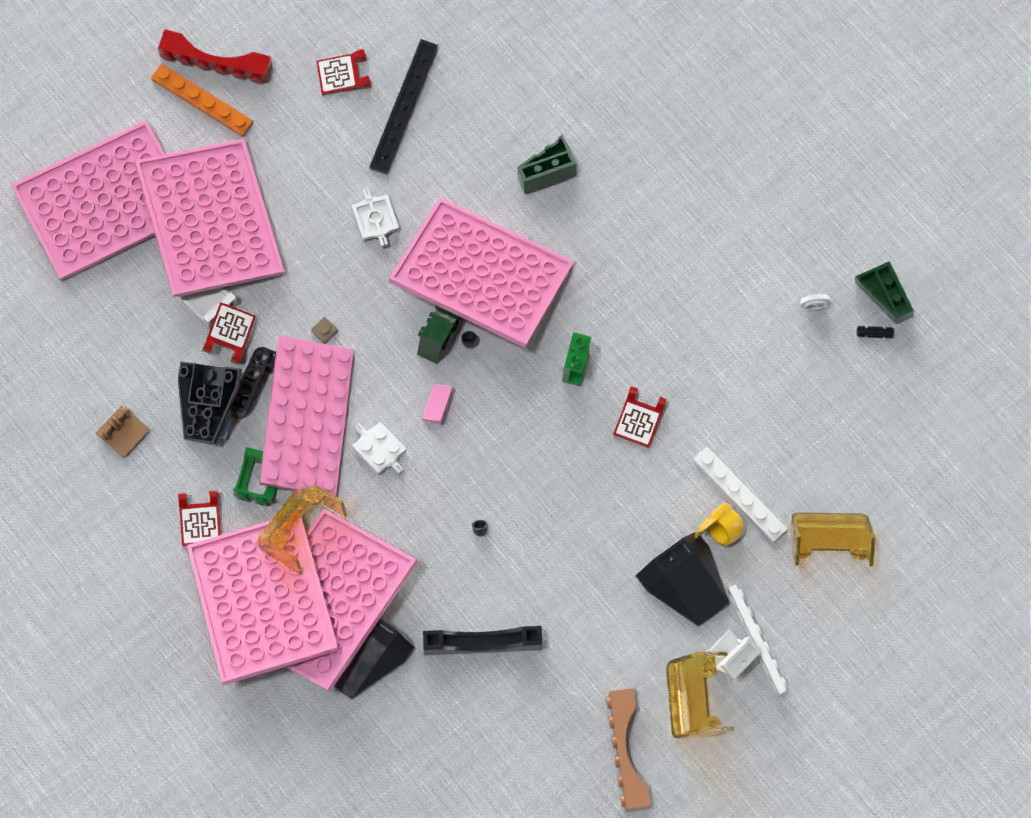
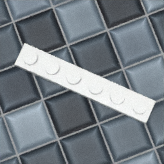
M708 447L693 459V462L772 543L787 531V528Z
M736 585L728 588L727 594L747 636L762 651L757 657L776 697L783 696L787 691L786 681L783 677L780 678L777 672L779 670L775 659H771L769 655L770 648L767 642H763L760 636L762 635L761 629L758 624H754L752 619V610L749 606L746 607L743 601L745 600L743 591L738 589Z

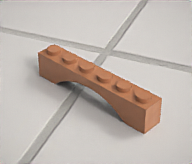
M629 688L609 691V697H606V707L611 709V716L608 717L610 729L613 728L614 736H611L612 747L617 750L614 762L615 767H619L620 775H617L618 787H622L623 795H620L621 807H625V812L647 810L651 807L648 786L633 770L626 750L627 726L636 709L634 690Z

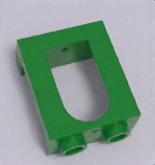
M573 332L564 365L562 382L576 386L581 385L590 350L591 336Z
M246 447L236 488L233 489L234 496H237L236 498L242 501L253 500L256 504L262 506L272 505L277 487L267 486L263 495L247 491L253 463L262 464L263 451Z

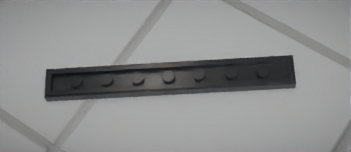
M420 39L369 169L387 175L437 51L438 44Z

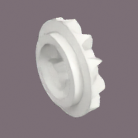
M813 294L802 298L800 304L806 310H821L831 303V299L826 294Z

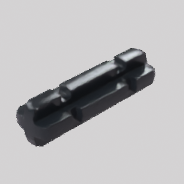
M857 326L856 335L858 337L867 335V337L882 338V336L893 338L894 329L892 327L883 329V327L868 326V328Z

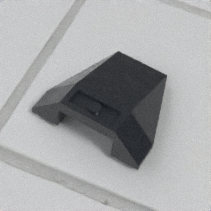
M180 361L178 389L183 437L185 440L216 444L239 390L242 369Z
M696 532L683 537L655 557L635 577L648 593L699 627L729 605V601L709 546L701 536L695 539Z
M379 619L334 687L352 700L402 665L414 647L397 630Z

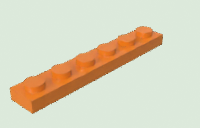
M162 63L151 76L153 82L241 137L245 135L253 124L252 119Z

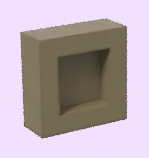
M323 317L311 329V332L325 344L338 332V329L328 319Z

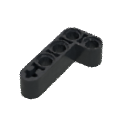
M262 346L254 350L240 380L239 390L230 409L234 418L243 419L247 416L267 371L274 373L276 351ZM260 355L267 356L263 361L257 359ZM254 371L259 373L257 377H251L250 374ZM245 388L252 390L249 394L242 393Z

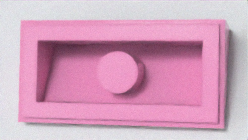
M434 384L422 420L441 425L452 393L451 386Z

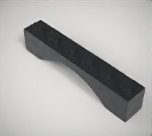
M521 626L485 632L423 631L424 655L542 650L543 645L542 626Z

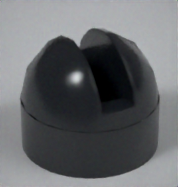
M466 331L462 334L461 342L463 346L472 348L476 344L477 337L474 332Z
M485 520L473 522L472 529L476 536L482 537L487 534L488 525Z

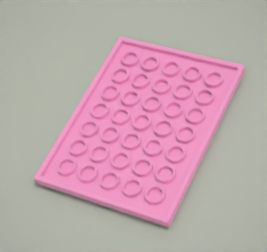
M147 120L11 184L61 281L155 236L135 167V160L164 155L165 153Z
M244 139L135 160V167L173 298L284 274Z
M439 198L391 274L389 283L526 348L571 270L574 261Z
M323 509L306 535L339 651L289 665L286 668L330 692L418 561L339 516Z
M300 512L187 545L223 685L339 651Z

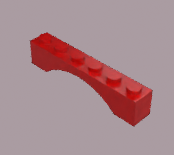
M164 29L158 46L159 56L165 60H176L184 65H196L200 69H211L219 74H231L235 78L250 79L254 83H266L272 65L271 56L257 52L236 57L210 55L194 47L182 33Z

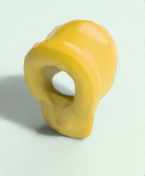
M728 502L723 503L700 524L695 533V539L706 531L718 544L722 546L730 545L742 536L744 522L741 516L732 509L731 504Z

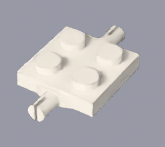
M366 187V190L363 188L362 192L365 199L360 203L352 205L362 240L378 238L381 248H384V244L387 247L389 244L386 235L399 231L388 195L372 197L370 188Z
M381 422L368 431L358 423L354 429L361 437L352 445V449L377 475L390 467L398 475L402 473L404 468L397 462L398 458L406 452V448Z

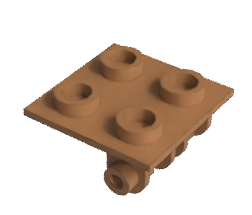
M121 405L95 434L124 458L150 429L133 416L127 407Z

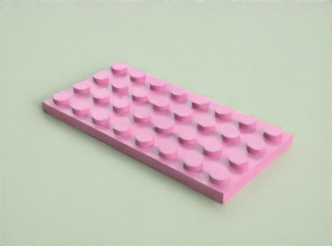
M282 335L278 337L259 484L332 498L336 496L354 350Z

